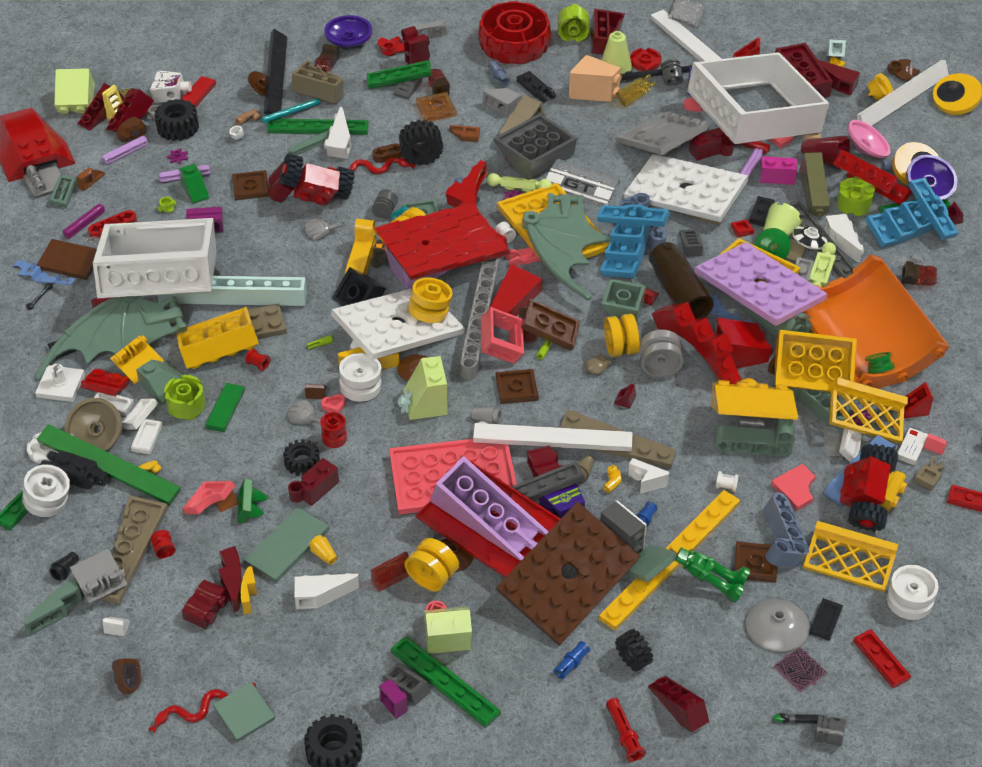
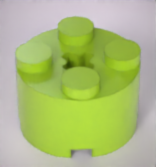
M572 4L558 13V33L564 41L576 40V42H581L588 37L590 21L589 14L584 8L578 4Z
M856 176L840 182L837 196L838 209L845 214L851 213L854 216L865 215L872 206L875 188Z
M181 375V378L176 380L173 378L165 385V399L170 415L179 419L194 420L202 413L206 406L203 386L197 377Z

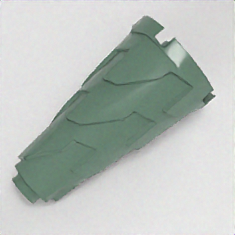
M743 305L745 313L753 317L775 337H777L780 330L809 333L811 330L812 322L808 320L812 318L805 313H800L775 326Z

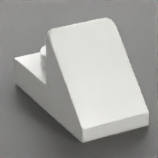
M632 458L629 463L628 476L638 481L641 480L640 494L667 487L669 472Z

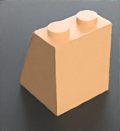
M586 55L570 71L569 98L611 102L615 97L619 96L621 91L619 88L622 77L620 75L621 68Z

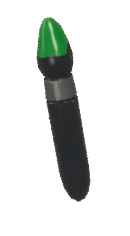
M778 713L772 719L784 724L788 722L816 724L818 715Z

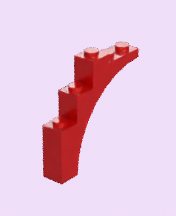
M480 160L477 165L472 167L471 172L462 180L461 184L455 181L451 187H448L446 190L448 205L459 207L470 203L477 207V195L483 180L488 174L486 162ZM497 233V235L501 238V240H503V241L505 242V244H506V246H507V239H506V237H504V236H502L501 234Z
M688 302L668 305L651 313L658 330H669L689 342L703 356L718 380L730 381L729 384H736L742 380L730 353L734 350L727 334L714 335L707 317L695 319Z

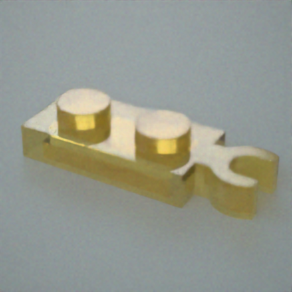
M650 74L646 75L643 79L639 77L615 93L623 107H626L647 93L649 88L655 85V82L649 83L647 80Z

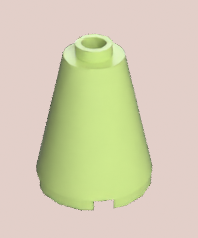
M615 31L609 36L601 60L620 67V74L631 71L632 64L625 34Z
M775 202L768 210L763 231L768 228H777L784 231L789 237L793 230L802 223V219L800 220L799 218L800 213L789 204L777 205L779 202ZM773 243L771 245V249L775 250L777 248L776 243Z

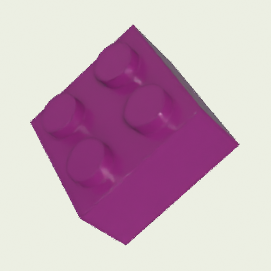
M389 679L379 685L380 701L396 719L408 712L407 695L399 689L396 682Z

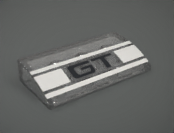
M556 159L546 178L551 184L558 183L567 194L576 197L583 195V202L599 207L609 205L620 188V178L560 159Z

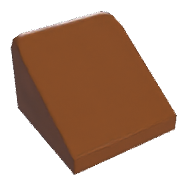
M231 491L225 500L214 504L220 512H223L238 505V501L234 491Z

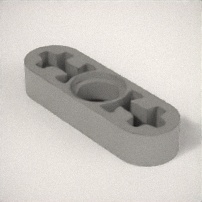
M443 21L412 25L416 27L418 36L422 35L420 32L424 29L428 30L425 34L428 38L444 36L447 33V27Z

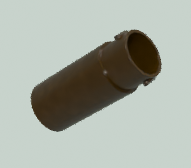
M665 242L657 245L649 254V262L673 304L688 302L695 319L705 318L713 309L714 301L697 274L694 273L695 271L686 257L680 253L674 243Z

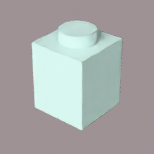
M828 39L827 56L845 57L846 40Z

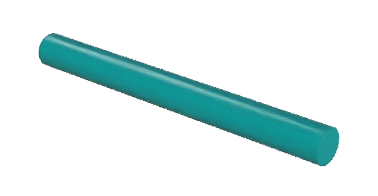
M316 98L261 117V121L264 124L319 105L320 101Z

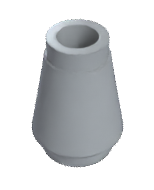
M496 406L473 408L472 410L473 420L484 421L488 424H500L502 411Z

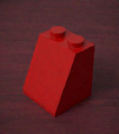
M717 318L715 334H727L734 350L730 353L737 368L769 362L772 347L770 343H767L763 330L761 331L758 323Z

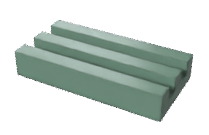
M59 175L49 204H56L58 207L63 205L64 208H67L76 186L77 178ZM63 180H66L64 186L62 187L59 198L56 199Z

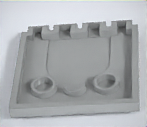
M667 111L617 136L618 143L625 144L626 146H632L658 155H665L671 149L680 147L682 143L690 141L695 136L706 131L710 124L708 121Z

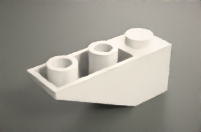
M340 107L338 113L334 116V124L330 127L329 138L325 140L324 148L327 150L328 156L347 159L352 145L344 111Z
M847 214L826 216L824 231L839 249L856 262H860L861 255L864 253L863 245L859 243L858 235L854 232L852 221H849Z
M346 573L295 577L296 609L319 608L358 589V574Z

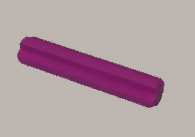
M101 204L94 206L62 231L64 237L67 239L73 237L103 214L105 207Z

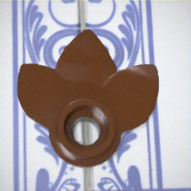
M909 59L894 60L887 66L889 73L895 74L899 79L910 81L912 77L920 73V70L910 66L911 60Z

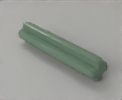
M329 130L290 146L288 153L298 155L325 143V140L329 138Z

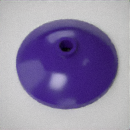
M345 15L329 21L325 26L324 32L326 39L332 44L349 48L362 45L369 40L372 35V26L369 21L362 17Z
M918 156L911 161L907 168L906 178L908 184L911 180L925 178L935 195L942 201L948 199L956 190L957 175L953 167L946 160L938 156Z

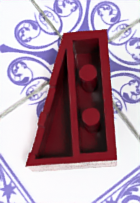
M594 8L590 23L591 53L603 55L610 34L620 31L625 13Z

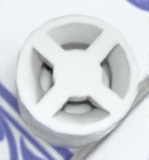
M507 222L499 223L494 229L497 233L506 237L507 243L512 242L516 237L515 230Z

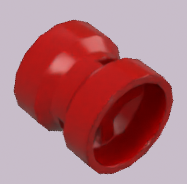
M159 530L151 535L150 541L157 558L164 559L175 553V546L169 531Z

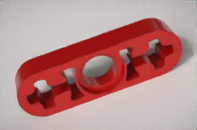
M126 210L90 225L88 228L89 237L93 240H100L105 224L137 222L136 213L132 210Z

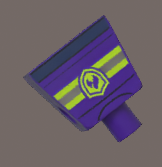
M577 483L539 499V504L560 519L577 501L585 507V501Z

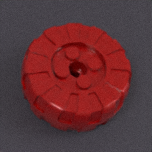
M508 1L495 4L482 14L479 21L478 40L480 47L489 58H493L500 63L517 65L535 61L543 53H546L551 40L550 20L542 9L527 2Z

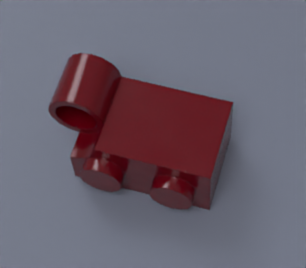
M415 26L402 29L401 35L404 40V56L407 65L429 60L430 52L428 45H430V40L428 36H425V34L418 36Z
M720 127L700 133L690 140L689 152L696 161L719 154L731 156L734 150V143L729 138H725V133Z
M322 458L301 476V482L292 481L288 485L289 499L296 503L305 501L313 506L339 483L338 467Z

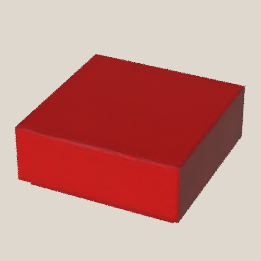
M747 219L730 224L737 238L754 234V229Z

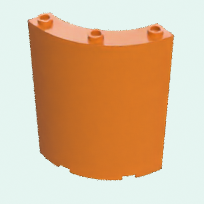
M871 254L852 270L853 274L845 279L840 277L828 282V286L824 287L815 285L827 293V299L802 312L812 318L808 321L812 322L811 330L814 334L857 339L854 382L877 389L906 382L937 359L942 358L950 348L884 260ZM882 352H892V356L889 358L894 362V369L875 374L868 373L869 362L865 361V357Z

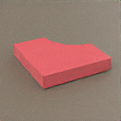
M801 464L773 479L771 485L779 493L784 494L789 499L791 506L798 511L813 502L809 486L815 481L816 476L804 464Z
M204 481L182 510L185 514H200L211 504L225 500L235 485L232 481Z

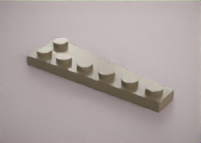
M570 410L566 411L560 427L627 432ZM632 434V452L590 449L628 459L634 458L645 463L670 469L676 454V450L635 434Z
M129 496L123 514L124 519L119 527V535L117 541H115L112 555L119 569L124 571V578L128 585L100 598V600L121 604L151 544L150 537L158 530L168 510L166 503Z

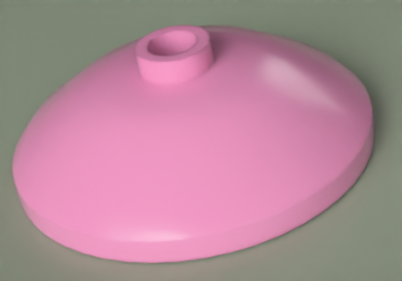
M860 120L850 121L847 126L848 135L858 152L878 159L886 158L890 154L891 150L888 142L875 128Z

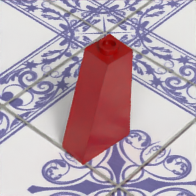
M512 264L490 307L517 317L519 308H525L530 298L534 299L542 291V278Z

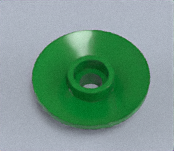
M768 228L757 236L755 246L785 259L790 252L791 243L784 231L777 228ZM773 243H776L777 248L775 250L771 249V245Z

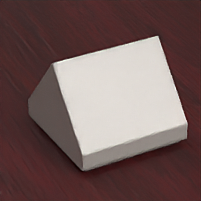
M106 617L103 619L104 633L125 636L130 620Z

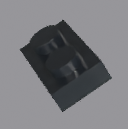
M758 196L749 217V223L764 227L768 210L775 203V200Z

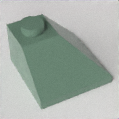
M152 359L136 369L139 384L161 404L166 402L164 388L167 382L173 378L175 380L179 379L183 375L170 363Z

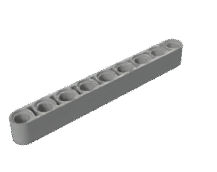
M499 257L482 261L461 356V376L466 380L475 379L478 375L482 356L481 317L493 302L499 274Z

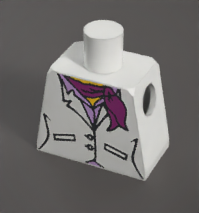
M157 71L150 92L154 102L180 100L183 92H191L192 84L191 82H184L181 73Z

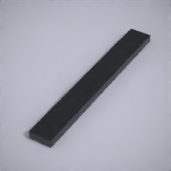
M275 29L272 30L270 37L264 102L265 115L281 111L287 36Z

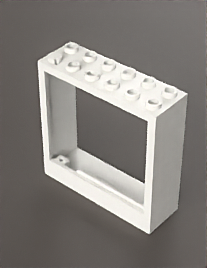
M780 53L693 62L687 92L734 144L822 132L829 102ZM770 84L790 106L745 112L726 90Z
M213 218L105 224L93 261L97 298L211 291L217 252Z

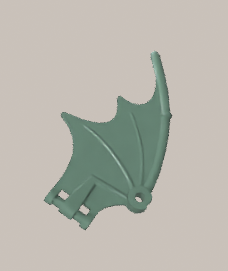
M548 193L547 208L540 213L535 211L525 212L523 214L522 227L527 230L530 241L541 261L547 267V270L585 300H590L592 298L590 293L579 287L571 279L569 269L576 265H589V261L582 254V249L591 244L611 242L610 236L596 231L586 220L583 209V195L576 197L571 196V194L554 195V193Z
M141 296L111 297L100 303L74 322L67 330L63 331V334L52 346L35 374V380H41L48 365L57 356L68 350L80 351L84 355L86 363L90 364L97 355L103 352L118 353L139 335L145 336L147 343L150 345L167 335L187 331V325L183 322V314L180 307L177 306V298L170 296L162 302H151ZM176 323V325L172 328L170 324Z

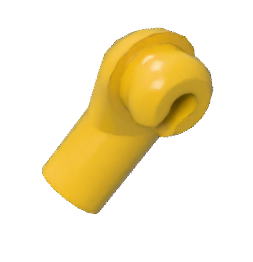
M155 460L139 466V468L146 471L151 470L153 474L158 473L162 469L158 461Z
M615 465L607 468L609 481L603 485V490L607 493L613 491L622 482L621 472Z

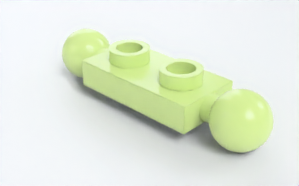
M491 173L487 177L489 186L496 187L501 184V186L508 190L522 188V191L530 192L536 188H549L551 186V182L548 179L537 181L536 179L527 180L526 178L509 176L499 177L496 173Z
M825 243L822 246V252L817 253L809 282L813 285L827 286L836 258L834 255L836 246L833 243Z

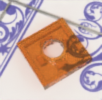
M447 92L416 98V105L423 119L428 120V122L457 116V111Z

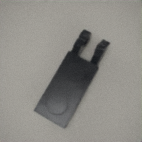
M528 71L516 77V81L543 103L547 102V96L551 99L555 98L554 90L543 83L532 72Z

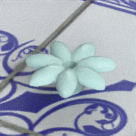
M408 389L405 390V395L402 394L398 399V404L402 407L401 414L404 412L408 413L409 405H412L410 400L412 392H409Z

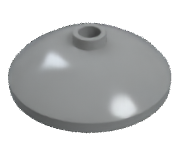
M766 599L756 603L748 611L745 620V629L752 642L758 647L773 653H788L800 648L806 642L810 631L809 621L805 613L797 605L782 599Z

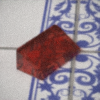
M407 552L371 569V582L379 592L409 577L405 568V561L409 557Z

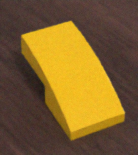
M252 566L246 569L241 584L243 614L252 613L249 596L257 595Z

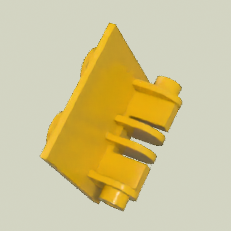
M139 335L110 358L134 384L139 382L137 368L151 359L164 362L147 343V339L143 335Z

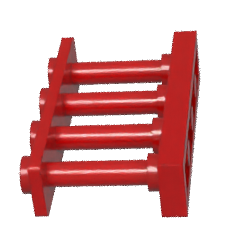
M841 150L833 163L836 167L848 172L847 178H854L856 176L871 184L875 188L876 193L899 205L902 202H906L912 192L910 189L896 183L898 180L896 176L845 150Z

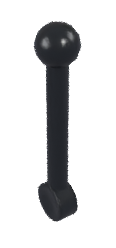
M47 283L43 291L31 303H28L26 308L32 310L37 301L48 290L52 289V284Z

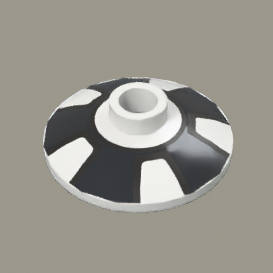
M799 226L793 230V238L806 248L819 250L827 243L825 235L814 227Z

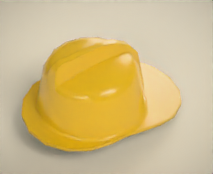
M882 73L875 75L868 83L870 92L867 96L872 95L877 101L893 92L890 81Z

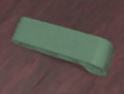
M788 387L793 391L795 402L799 400L832 430L837 432L844 431V428L829 424L831 395L828 392ZM844 407L846 412L850 415L849 410L846 407ZM840 411L836 412L837 420H846Z
M779 419L775 430L727 425L718 426L715 430L714 445L719 451L739 453L743 451V453L761 455L763 453V455L787 457L792 453L794 443V421L792 419Z

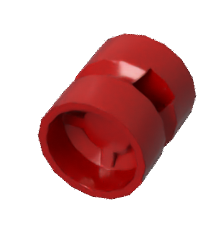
M329 412L323 415L320 420L323 444L329 448L343 446L347 441L345 417L338 412Z

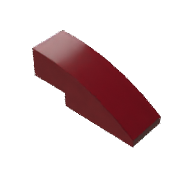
M233 546L219 551L223 568L218 569L220 582L227 591L229 602L234 612H237L241 604L243 577L239 555L236 547Z

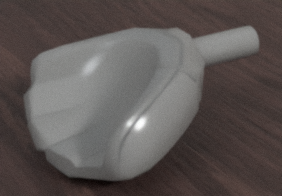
M310 219L305 224V231L309 238L316 241L324 238L331 233L332 229L341 225L338 222L329 226L323 220Z
M307 400L295 402L288 412L289 422L293 424L320 423L321 420L316 418L315 409Z

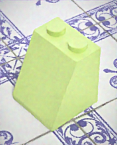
M56 69L55 107L57 112L62 114H68L69 112L83 114L93 100L95 83L89 69Z
M441 356L421 358L403 390L404 395L406 389L412 392L410 399L412 405H409L408 412L409 420L448 415L447 382Z
M467 606L424 610L428 654L471 650L472 627L470 609Z

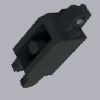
M63 450L60 453L49 451L46 457L50 461L42 460L40 464L59 467L67 474L69 484L86 490L90 489L93 484L106 486L109 481L108 473L102 471L96 461Z

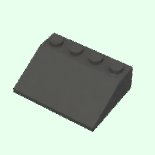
M540 113L494 137L493 141L514 170L529 180L574 155L577 138Z

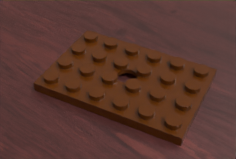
M577 501L504 578L495 590L560 646L641 556ZM572 565L575 567L577 576L574 579H566L562 575L563 566Z

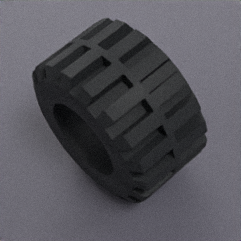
M184 99L168 100L161 103L155 110L157 132L165 140L183 141L184 138L189 139V136H194L198 131L197 110L190 101H185Z
M411 121L409 125L406 124L404 129H401L399 144L402 157L407 162H411L412 165H428L429 162L433 163L435 159H439L440 154L443 152V141L439 127L434 125L432 121Z
M330 714V717L327 718L324 715L320 717V721H313V727L309 726L307 734L304 736L308 764L311 767H357V761L360 762L362 758L361 733L358 730L357 724H353L352 719L349 717L344 719V715L340 714L339 717H335V714ZM330 741L344 743L341 748L336 750L323 748V745Z

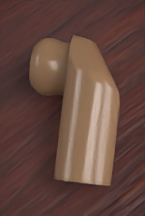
M253 109L241 114L235 119V122L238 125H242L250 118L253 121H257L261 115L257 110Z

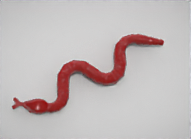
M390 158L381 168H376L369 161L359 159L355 160L349 169L355 172L358 166H365L371 173L380 175L387 172L393 163H398L402 167H411L412 169L416 165H411L405 158ZM327 167V169L337 170V168Z
M220 689L208 691L201 700L199 712L195 714L189 713L181 706H169L157 714L155 725L148 729L153 730V733H155L156 727L165 723L168 715L171 713H177L187 722L196 723L201 721L208 714L210 700L213 698L223 699L228 694Z

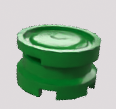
M882 352L865 357V361L869 362L868 373L875 374L894 369V362L889 358L892 356V352Z

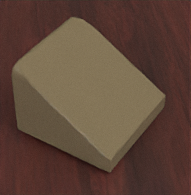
M790 239V252L785 260L796 263L797 257L803 258L805 255L806 247L800 245L796 240Z

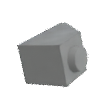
M509 88L483 90V104L507 117L514 112L518 101H521V95Z

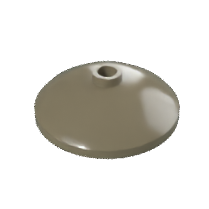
M89 398L81 401L70 411L65 422L66 433L106 452L116 444L122 430V419L119 411L112 403L101 398ZM101 427L100 432L97 433V428Z

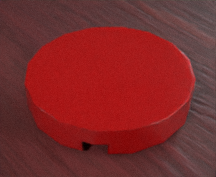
M639 48L630 55L632 66L640 71L655 70L661 65V54L652 48H647V50Z

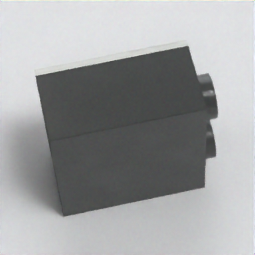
M618 500L601 512L600 521L636 553L639 554L644 550L647 527L645 522Z

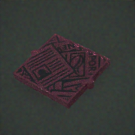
M801 647L789 655L786 654L784 659L774 665V668L800 693L810 685H815L817 680L827 674Z

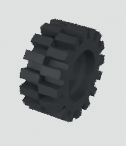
M301 439L299 443L298 440H295V444L290 442L288 444L289 447L286 446L285 451H283L286 470H289L291 474L295 472L296 476H299V473H302L303 476L320 461L319 449L316 447V444H311L310 440L305 443V439ZM299 455H307V456H309V457H308L307 459H305V460H296V459H294L295 457H297V456H299Z
M630 629L615 639L616 650L619 651V656H622V661L626 662V665L631 667L632 671L638 672L652 663V649L648 647L649 643L644 640V636H640L639 631Z

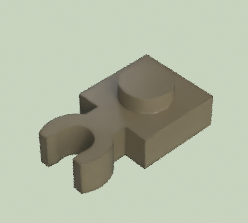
M935 457L930 459L929 466L925 464L922 466L914 479L915 483L931 491L941 479V472L945 466V462H942L941 465H935Z

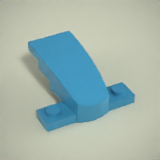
M925 178L911 180L908 184L917 201L902 202L900 207L884 209L882 213L869 215L865 219L881 248L907 241L934 229L942 240L956 237L959 233L948 216L946 205L935 195Z
M638 204L625 206L602 205L597 215L598 222L617 224L609 235L611 242L604 252L606 259L599 270L600 274L611 277L635 278L644 256L650 226L664 227L670 216L669 209L648 208Z

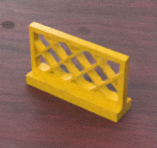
M838 377L828 385V392L831 393L829 424L874 437L880 435L886 440L896 443L903 442L904 406L907 405L908 397ZM837 395L842 396L846 403L841 405L837 400ZM853 401H860L864 408L859 410ZM846 405H849L855 412L851 417L844 409ZM871 405L878 406L882 413L877 415L871 408ZM865 409L873 418L870 421H867L861 413ZM889 410L898 412L896 420L890 415ZM840 411L846 420H837L836 412ZM883 414L890 422L887 426L879 418ZM858 416L864 425H856L852 418ZM875 421L881 430H874L870 423ZM892 425L897 431V436L892 435L887 428Z
M817 521L803 568L885 592L899 544ZM816 540L826 541L828 546L819 550L815 544ZM844 546L849 552L840 556L835 548ZM831 550L836 558L826 561L822 554ZM865 552L869 558L860 562L855 554ZM819 556L823 564L816 566L809 564L811 558ZM852 556L856 564L847 568L843 559ZM881 557L889 559V564L880 568L876 559ZM839 562L843 570L839 572L833 571L829 565ZM872 562L877 570L867 573L863 565ZM859 568L864 576L859 578L853 577L850 571ZM880 574L884 580L883 585L874 583L870 577Z

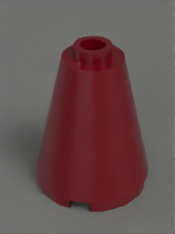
M845 135L807 139L801 145V152L803 155L804 153H822L823 164L842 170L833 163L841 150L850 153V139H847L848 136Z

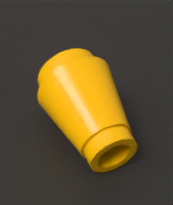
M318 535L310 541V551L325 563L331 565L337 561L338 556L326 537Z

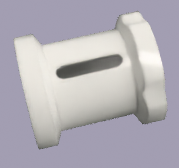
M719 471L716 489L726 488L736 492L739 475L732 476L722 474Z

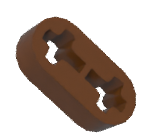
M398 143L377 147L372 151L373 160L377 163L386 162L390 158H402L400 144Z

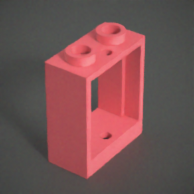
M490 307L481 317L482 353L515 364L524 354L523 329L521 328L523 319ZM493 326L509 331V342L495 338Z

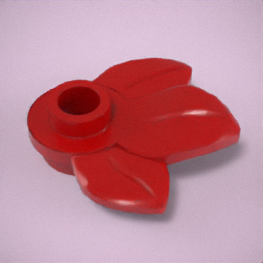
M399 36L390 40L381 37L378 40V46L381 48L383 55L390 56L396 52L404 51V43H401Z

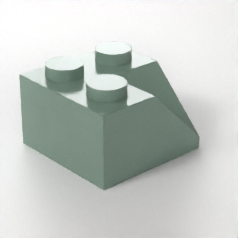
M610 279L601 307L611 316H616L618 319H620L621 315L633 314L638 323L645 301L646 286Z

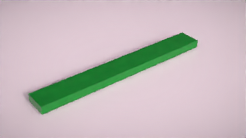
M49 424L37 437L38 443L59 453L63 450L96 461L98 467L102 471L107 472L109 477L169 506L181 491L179 486Z

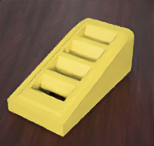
M112 85L102 93L106 116L109 120L114 117L118 106L122 104V99L116 85Z

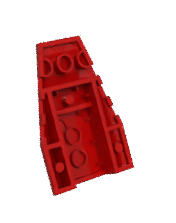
M32 107L0 116V163L8 182L23 179L25 175L23 168L29 165H36L54 159L59 168L76 164L66 141Z

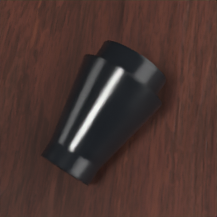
M70 552L53 562L49 569L50 575L58 581L66 579L71 572L70 567L79 561L78 555L75 552Z

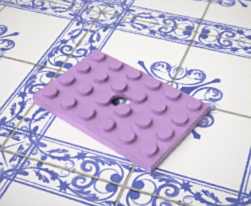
M747 242L695 266L694 273L775 326L827 299V293L819 287L808 282L805 278L800 277ZM755 279H763V280H766L768 283L763 282V281H759V282L756 283L754 280H755Z

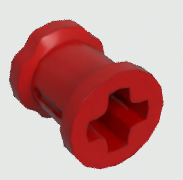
M252 348L246 354L245 361L246 364H252L258 367V370L264 371L270 364V356L262 355Z

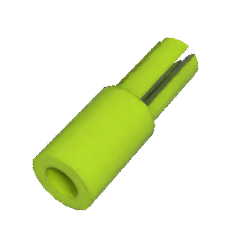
M331 335L307 343L306 346L310 350L331 344L333 339Z
M546 340L544 345L541 346L536 354L538 359H544L552 342Z

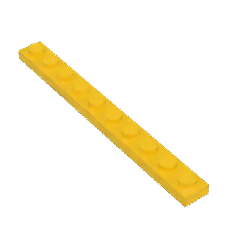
M723 490L665 549L674 551L676 555L681 547L688 551L690 549L695 550L740 505V499ZM673 561L649 582L635 579L599 615V620L616 631L681 564Z

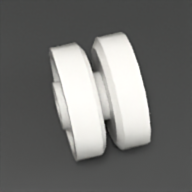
M363 353L345 357L339 366V387L344 397L358 402L369 401L375 398L381 390L382 368L380 362L377 359L372 360L367 354Z
M40 465L28 471L24 478L22 502L25 508L31 514L39 517L58 515L65 508L68 501L69 478L67 474L59 467L53 465Z
M917 565L900 567L893 573L887 594L888 606L896 615L907 620L925 618L932 611L939 588L938 581L933 573L926 568Z

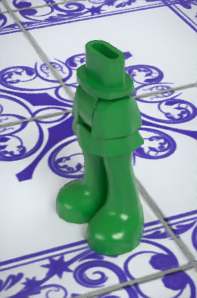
M682 547L679 549L675 559L693 577L698 578L701 582L704 580L712 584L734 603L742 595L744 590L743 584L750 573V569L744 566L736 571L729 570L716 562L712 557L694 552L692 549L688 551ZM711 572H714L715 574L719 575L720 577H722V578L725 579L726 581H724V580L718 578L717 576H715V575L712 574Z

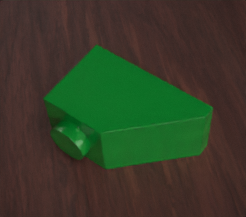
M196 164L179 168L181 184L192 203L195 204L209 199L204 180Z

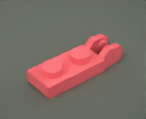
M530 247L520 250L513 249L510 251V254L504 255L505 259H509V266L512 264L524 265L541 261Z

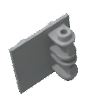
M29 165L26 169L27 175L23 177L33 196L37 197L53 192L61 173L56 165L37 171L35 166ZM63 180L60 189L64 186L65 180Z
M109 549L70 567L89 604L128 585L124 578V571L119 569Z

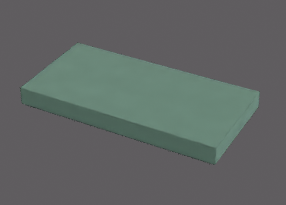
M297 507L244 559V564L249 567L252 566V569L277 583L311 549L309 547L310 541L318 535L324 536L329 531V525Z

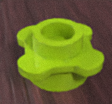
M163 197L159 200L160 205L157 207V210L159 212L171 213L174 211V206L177 202L171 197Z

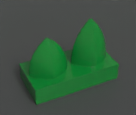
M244 478L238 490L237 522L245 523L247 518L263 515L262 509L251 502H261L268 499L262 491L252 487V480Z

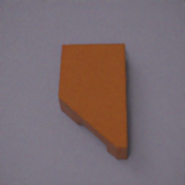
M449 125V131L461 141H479L480 127Z
M88 167L76 176L79 189L82 191L87 190L101 179L105 172Z

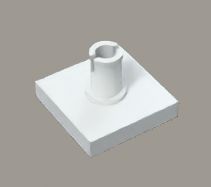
M58 364L48 365L35 392L36 397L74 402L81 381L85 376L84 370L66 368L59 364V367Z

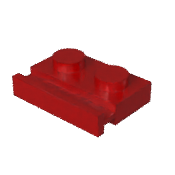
M94 369L85 377V380L81 381V388L116 397L117 392L120 393L129 384V377L118 373L106 372L102 369Z

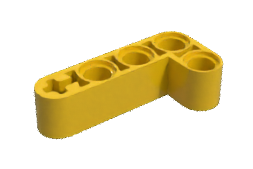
M356 219L355 241L345 274L348 268L352 267L367 275L376 245L375 220Z

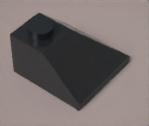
M349 267L332 299L341 306H346L381 297L386 288L369 276Z

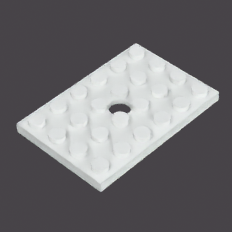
M652 154L624 193V199L637 193H646L650 197L649 205L721 222L748 182V175ZM683 183L692 184V186H687L685 189L680 188V185Z
M412 289L332 309L331 316L372 360L463 334L465 327L450 312H448L445 320L438 323H426L414 318L408 311ZM392 318H403L405 320V323H402L399 320H392Z

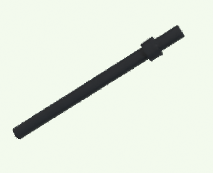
M693 65L681 66L682 73L689 72L690 67ZM662 70L626 71L620 75L622 76L621 80L633 81L636 78L662 75Z

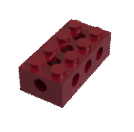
M806 42L776 48L775 53H780L824 98L830 97L833 80Z

